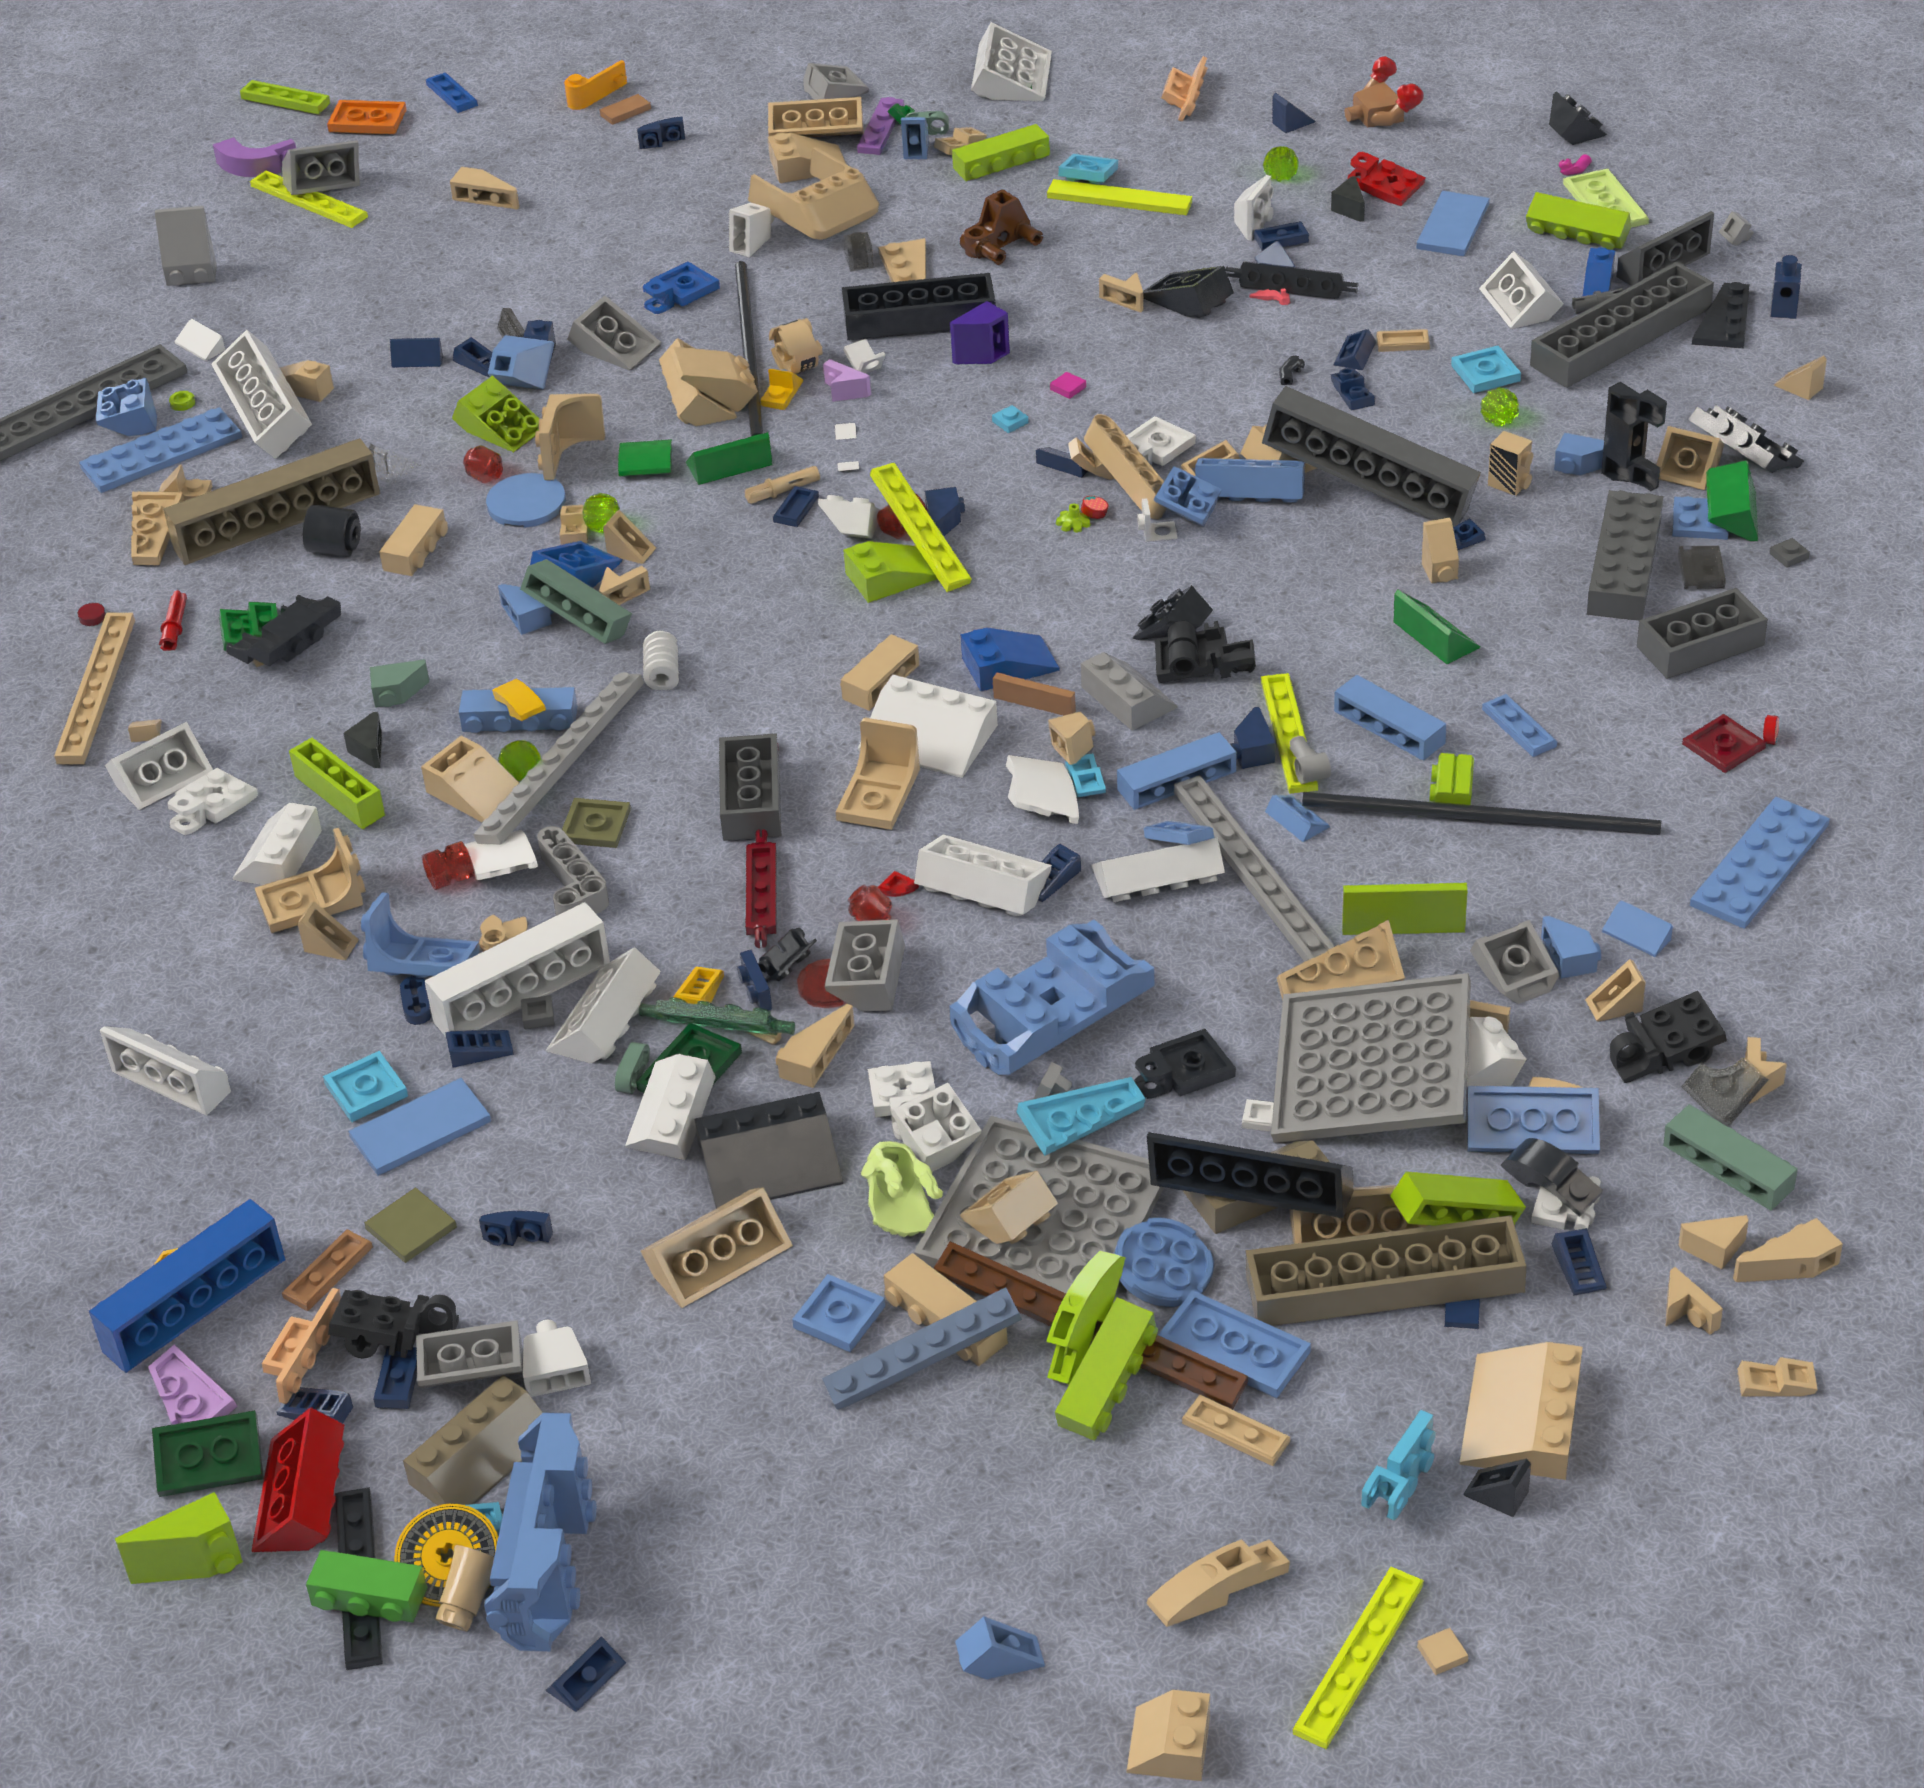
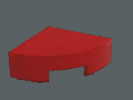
M894 871L877 887V894L888 897L904 896L917 890L919 885L914 883L915 880Z

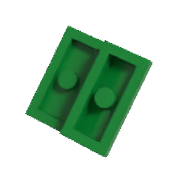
M672 439L620 443L618 475L671 473Z
M248 602L247 610L220 609L219 622L223 650L226 651L228 643L234 645L239 642L244 632L262 638V627L278 616L276 603Z

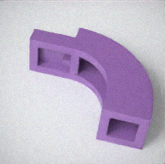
M234 137L213 144L217 164L226 172L243 177H257L266 170L274 174L281 173L280 167H282V161L289 149L296 148V144L292 139L264 148L242 146Z

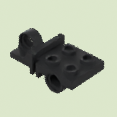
M1178 621L1169 627L1168 637L1155 639L1158 683L1214 674V668H1219L1221 679L1231 677V671L1234 673L1239 671L1252 673L1256 667L1253 639L1227 644L1224 626L1219 627L1218 621H1214V627H1209L1208 623H1204V630L1196 631L1195 627L1189 622Z
M1695 991L1641 1014V1022L1635 1017L1634 1012L1626 1014L1625 1021L1629 1032L1621 1033L1611 1041L1610 1059L1622 1081L1628 1083L1655 1071L1662 1074V1066H1666L1669 1071H1673V1064L1681 1060L1688 1067L1708 1061L1713 1053L1712 1047L1727 1041L1726 1033L1699 991Z
M345 1290L329 1323L328 1335L345 1338L346 1350L357 1358L364 1359L373 1356L379 1344L390 1346L389 1355L394 1356L395 1352L398 1351L401 1352L400 1357L406 1358L408 1350L413 1348L418 1333L428 1334L455 1330L459 1321V1315H456L454 1301L445 1295H434L431 1298L418 1295L414 1306L410 1307L411 1302L400 1300L394 1296L382 1297L367 1294L362 1290ZM435 1307L442 1308L443 1310L446 1311V1313H445V1312L436 1311L434 1308H435Z

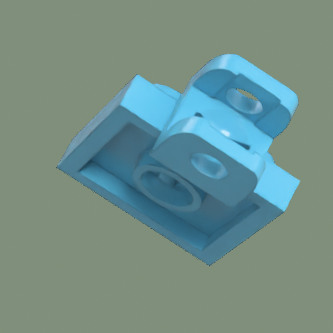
M1420 1410L1387 1458V1469L1376 1466L1362 1489L1361 1506L1369 1509L1379 1496L1388 1501L1387 1518L1395 1520L1408 1502V1497L1410 1498L1417 1487V1477L1421 1471L1427 1473L1434 1460L1431 1446L1436 1432L1432 1430V1414Z

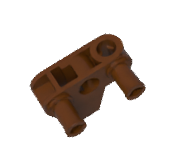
M1001 189L985 198L979 222L962 233L960 246L965 250V254L971 258L981 259L986 257L996 265H1000L1006 259V255H1004L1006 252L1000 248L1022 238L1037 246L1043 240V236H1041L1043 233L1031 226L1030 220L1019 199ZM1002 232L1007 233V237L1004 242L998 239V237L1001 236Z

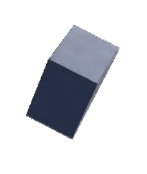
M1276 92L1272 96V123L1285 134L1316 122Z

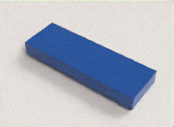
M446 72L426 79V85L457 113L478 106L477 100Z

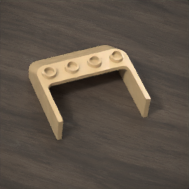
M817 147L812 149L810 174L821 181L794 193L784 192L757 175H751L748 201L770 208L771 215L813 239H827L871 218L878 212L879 202L863 174L858 169L848 166Z

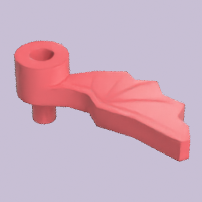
M1267 289L1264 291L1259 290L1249 295L1250 298L1267 301L1277 300L1281 305L1290 304V296L1286 293V289H1281V294L1276 290Z

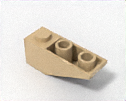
M1815 1218L1805 1224L1795 1226L1790 1232L1778 1238H1771L1764 1245L1752 1251L1742 1253L1736 1259L1733 1279L1736 1282L1813 1278L1839 1264L1843 1243Z

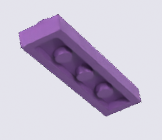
M894 97L880 99L857 146L858 153L881 154L897 121L887 111L897 103L904 106L903 99H895Z

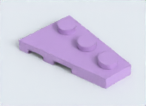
M175 1345L148 1366L172 1424L225 1416L237 1407L233 1398Z

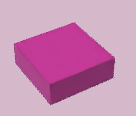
M1065 372L1050 383V390L1069 399L1086 388V380L1069 372Z

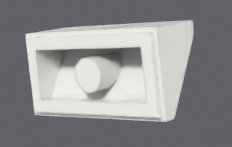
M193 319L186 324L175 340V344L204 361H208L225 351L222 336Z

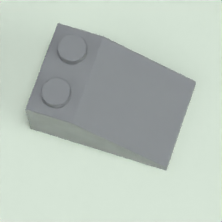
M204 206L155 210L166 285L215 282L217 263Z
M605 295L573 322L567 338L568 341L583 353L629 371L661 345V341Z

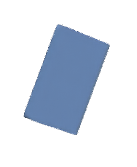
M1272 795L1265 810L1269 816L1302 842L1330 827L1328 823L1308 807L1302 806V803L1292 795Z
M1620 900L1604 925L1602 932L1656 957L1671 941L1673 926L1669 922Z

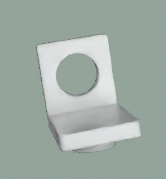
M867 339L844 346L843 349L853 369L865 374L881 368L886 356L884 352L875 355Z
M1147 498L1142 499V514H1137L1138 529L1144 532L1145 542L1177 539L1175 522L1151 523ZM1159 527H1167L1170 529V533L1158 535L1155 533V530Z

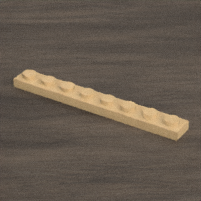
M106 613L54 755L56 764H85L135 623L133 613Z

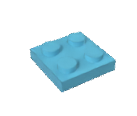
M1072 154L1059 166L1058 176L1066 177V180L1069 181L1083 179L1089 180L1091 184H1102L1118 169V160Z
M1499 345L1452 357L1451 366L1473 393L1521 381V372Z
M380 1051L323 1076L326 1087L351 1122L408 1097L406 1086Z

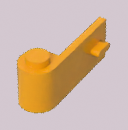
M620 60L589 79L579 74L570 75L564 81L568 107L573 110L584 109L626 85L625 62Z

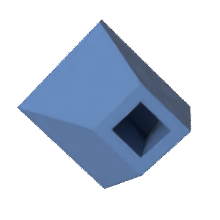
M505 335L493 349L488 375L490 377L493 375L503 385L543 390L546 384L554 342Z
M147 379L130 380L126 384L107 387L99 391L96 423L99 426L126 436L143 435L156 431L157 414Z
M1173 466L1153 501L1177 515L1204 527L1215 508L1222 489Z

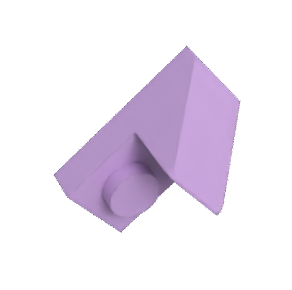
M830 359L823 364L825 383L831 387L833 402L864 398L871 395L870 375Z

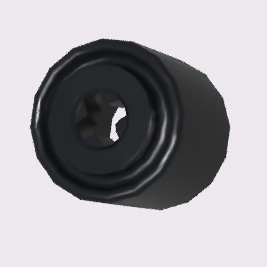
M311 505L307 510L303 523L302 536L305 550L312 553L350 557L360 541L361 524L358 513L352 509Z

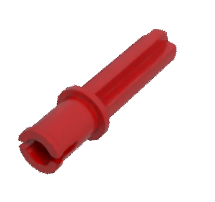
M179 590L174 591L171 596L166 620L161 624L162 636L159 646L161 645L160 648L163 651L175 650L178 636L183 631L181 622L187 595Z

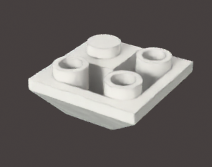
M1269 175L1264 176L1247 188L1234 203V222L1245 238L1250 241L1255 237V230L1262 229L1266 221L1270 222L1273 217L1271 199L1274 188L1271 186V176Z
M827 495V499L818 500V505L840 533L849 537L872 539L882 511L875 507V503L869 502V499L853 498V502H849L848 500H843V497Z
M949 1083L893 1109V1115L903 1143L911 1148L916 1159L927 1164L932 1172L954 1162L978 1138L982 1131Z

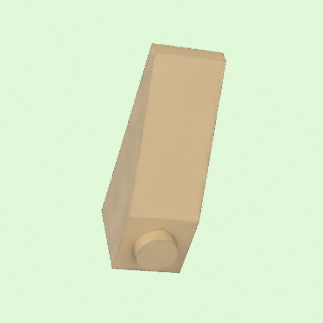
M461 167L450 180L453 200L511 209L519 208L517 188L482 169Z
M306 360L280 367L294 394L298 397L321 402L334 389L329 365Z
M846 1004L792 1036L785 1047L779 1049L776 1056L779 1078L814 1088L855 1026L853 1006Z

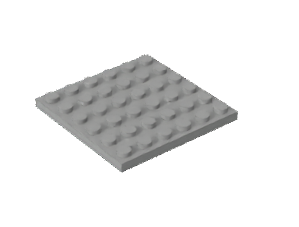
M1469 973L1283 994L1271 1127L1273 1142L1465 1123L1471 996Z
M990 1116L917 1245L914 1254L928 1265L935 1266L951 1241L1067 1293L1078 1274L1099 1251L1114 1254L1118 1239L1126 1228H1131L1148 1220L1164 1187L1151 1185L1149 1159L1081 1140H1076L1044 1156L1025 1125ZM1033 1171H1038L1058 1202L1049 1211L1051 1216L1036 1226L1032 1224L1026 1229L1028 1234L1014 1244H1011L1009 1241L995 1244L963 1221L960 1216L962 1212L1004 1179Z

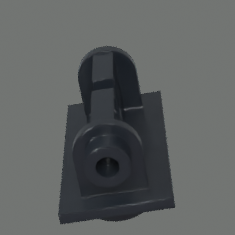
M801 928L790 929L777 942L784 952H781L778 946L774 945L759 958L758 965L761 971L768 974L765 978L766 982L775 978L777 981H780L792 972L790 966L794 962L799 963L811 954L809 948L817 941L816 938L807 942L804 938L805 933Z

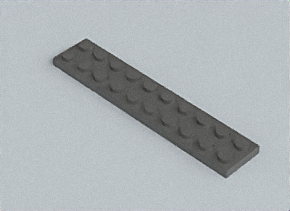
M159 344L0 418V461L95 417L99 391L107 387L126 384L130 380L143 378L147 379L151 391L187 374L186 364Z

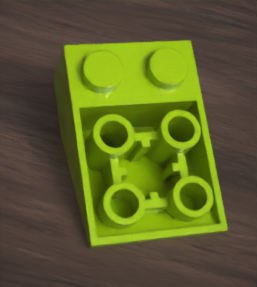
M493 375L458 400L452 419L467 433L513 453L534 438L536 431H539L540 418Z

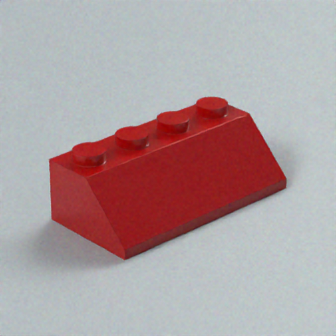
M310 1407L271 1439L252 1552L309 1551L318 1543L326 1540L331 1530L329 1520L331 1509L335 1503V1482L340 1473L338 1463L340 1453L344 1447V1440H342L344 1424Z

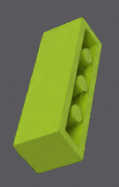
M1037 124L952 149L953 169L965 182L1050 155L1049 136Z
M1535 192L1526 214L1527 226L1534 233H1551L1559 239L1569 237L1577 239L1578 242L1586 245L1590 243L1600 244L1608 250H1613L1614 248L1622 249L1632 226L1629 212Z
M313 737L289 750L295 777L359 828L364 829L385 816L380 789Z
M1406 1171L1390 1195L1406 1222L1417 1225L1435 1226L1512 1216L1515 1225L1526 1208L1509 1181L1501 1179Z
M1116 1297L1055 1410L1058 1426L1094 1441L1100 1432H1106L1112 1419L1111 1411L1116 1403L1120 1404L1126 1395L1128 1379L1131 1374L1136 1375L1141 1367L1144 1349L1147 1345L1151 1346L1156 1339L1158 1327H1156L1154 1312Z

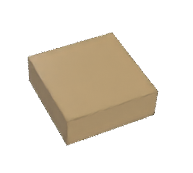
M1451 1628L1418 1640L1417 1648L1435 1675L1468 1662V1654Z

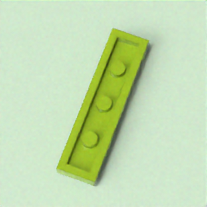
M251 80L240 90L241 99L318 115L330 104V97L326 94Z

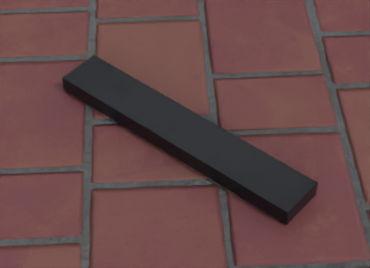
M370 1487L335 1493L338 1553L376 1559ZM342 1611L346 1670L383 1664L380 1617L370 1615L357 1616L351 1612Z

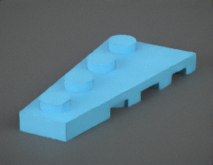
M1132 1077L1020 1102L1016 1112L1044 1156L1143 1108L1146 1098Z

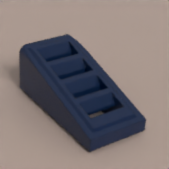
M472 337L454 348V362L490 378L488 371L492 352Z
M1058 844L1041 861L1042 863L1052 865L1048 876L1052 880H1046L1045 888L1041 890L1038 901L1044 902L1081 872V857L1078 853L1062 844Z
M508 1030L445 1032L452 1068L514 1055ZM501 1040L502 1046H496L495 1041ZM489 1042L490 1046H483V1043Z
M1588 1229L1555 1233L1551 1243L1573 1296L1606 1290L1607 1286ZM1579 1247H1580V1249H1581V1251H1577V1252H1571V1253L1568 1252V1249L1579 1248ZM1585 1258L1586 1261L1572 1263L1571 1260ZM1577 1269H1590L1589 1272L1575 1273ZM1594 1278L1595 1280L1594 1283L1579 1285L1578 1280Z
M300 1387L297 1393L292 1394L288 1403H282L276 1412L279 1416L295 1420L311 1407L343 1424L353 1409L350 1394L346 1392ZM296 1397L301 1398L296 1407H290ZM310 1400L311 1403L309 1404V1406L307 1408H303L307 1401ZM318 1403H320L321 1406L319 1407V1409H315Z

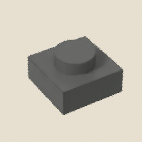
M1793 538L1770 547V554L1787 568L1809 559L1810 551Z
M551 995L521 999L524 1029L555 1025Z

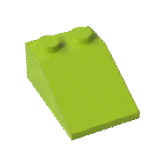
M867 541L843 549L845 573L868 603L938 579L917 546Z
M215 1492L114 1538L131 1584L210 1578L219 1573H228L236 1565L243 1562L231 1521Z

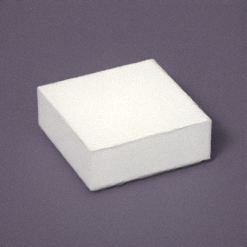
M1247 1099L1242 1118V1128L1271 1131L1274 1102Z

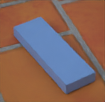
M1507 694L1482 704V710L1532 757L1557 747V741Z
M1165 821L1143 828L1146 839L1186 845L1214 838L1213 828L1210 826Z

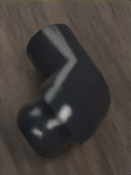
M1290 356L1279 368L1281 385H1292V372H1301V368H1304L1305 362L1303 359H1299V356Z

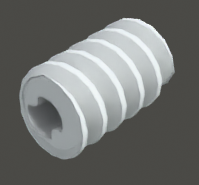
M655 631L649 634L643 643V677L647 686L653 690H670L676 687L679 682L677 639L674 635L665 631Z

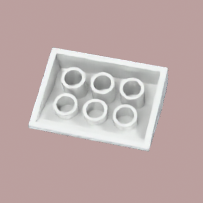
M991 22L979 43L971 90L978 96L987 97L991 100L1044 101L1052 51Z
M892 675L881 690L870 717L872 719L915 726L918 736L920 767L963 778L998 725L997 706L994 700L897 675Z

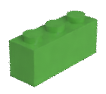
M320 1550L306 1582L312 1606L322 1610L334 1609L351 1612L357 1616L370 1615L382 1617L393 1622L406 1621L413 1623L427 1590L422 1566Z

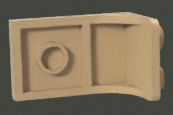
M599 394L549 395L546 407L542 408V419H539V431L535 433L536 447H540L541 454L538 455V468L543 470L544 480L555 479L561 454L569 446L582 441L605 439L602 398Z
M863 718L860 723L861 747L858 764L836 810V821L892 830L920 771L917 728L909 724Z
M339 828L333 829L336 846L333 855L325 864L305 873L255 887L257 899L271 933L297 926V923L313 901L330 915L363 905L361 893L366 892L361 875L357 876L358 871L361 870L356 853L350 854L353 852L348 835L342 836Z

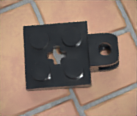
M1202 1029L1150 1047V1054L1144 1055L1135 1061V1068L1141 1075L1136 1077L1134 1082L1146 1099L1156 1098L1172 1092V1087L1181 1097L1234 1078L1236 1076V1067L1206 1029ZM1190 1060H1191L1193 1063H1197V1062H1199V1063H1198V1064H1188L1187 1061H1190ZM1152 1082L1156 1084V1087L1148 1089L1144 1085Z

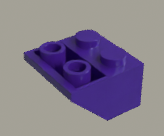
M986 301L950 322L952 363L956 365L992 364L1010 353L1008 313L992 303Z

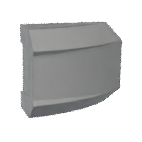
M808 63L803 79L804 90L814 100L858 97L869 92V88L847 66Z
M1530 920L1519 923L1513 928L1492 936L1477 939L1470 949L1476 962L1491 983L1505 997L1517 1004L1551 992L1559 977L1556 966Z

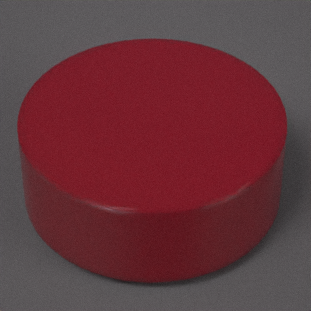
M88 603L80 607L77 614L82 625L95 626L104 621L106 612L102 604Z

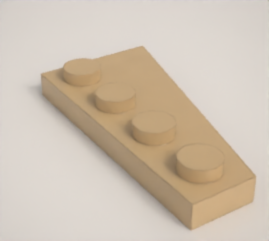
M925 238L901 243H889L878 247L879 255L891 282L926 279Z
M132 492L133 535L131 536V557L133 565H160L170 539L163 508L185 501L183 492Z
M1387 920L1367 932L1365 931L1353 939L1337 945L1327 952L1278 975L1277 982L1283 1000V994L1403 981L1405 976L1390 923Z

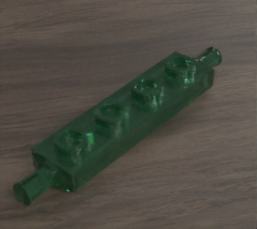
M674 997L669 998V1001L657 1000L656 1005L642 1003L639 1007V1015L641 1017H654L658 1020L687 1025L692 1023L703 1027L777 1035L778 1033L793 1035L796 1027L794 1021L778 1020L771 1015L769 1010L758 1007L753 1008V1011L743 1010L741 1007L733 1004H726L725 1007H716L714 1004L706 1001H697V1004H691Z

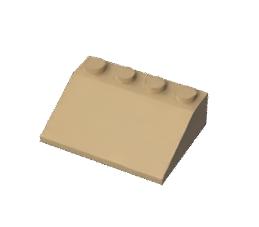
M1543 1342L1477 1354L1460 1465L1487 1468L1527 1458L1531 1462L1530 1475L1566 1480L1583 1347Z

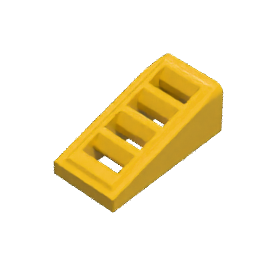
M696 966L673 996L674 1014L703 1019L724 977V971ZM697 979H707L709 982L697 981Z

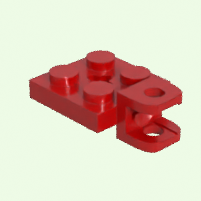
M1358 152L1350 162V165L1355 169L1348 174V178L1361 176L1360 178L1356 177L1360 190L1398 206H1402L1425 183L1426 177L1417 174L1415 171L1408 170L1386 159H1383L1378 164L1379 158L1365 152Z

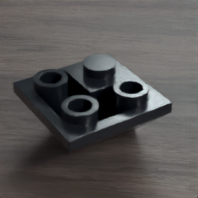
M1557 91L1553 94L1549 125L1562 138L1575 145L1607 135L1601 129L1603 124L1593 115L1589 118L1591 112L1581 104L1576 107L1577 102L1570 95L1566 94L1563 97Z
M1192 585L1183 591L1179 588L1170 594L1167 600L1160 599L1151 606L1150 611L1152 613L1138 623L1139 629L1133 636V639L1144 640L1168 637L1169 627L1178 621L1189 622L1197 629L1204 623L1213 609Z

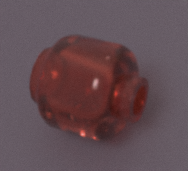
M479 445L475 448H470L464 456L463 465L465 466V472L468 476L481 483H488L493 479L496 480L503 472L502 457L499 453L486 446Z
M863 884L848 898L850 903L848 912L856 921L890 920L892 917L889 914L893 906L892 901L876 885L866 886Z

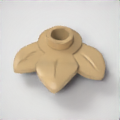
M489 916L482 922L480 927L482 933L479 941L480 949L484 952L527 931L526 917L502 923L497 916Z

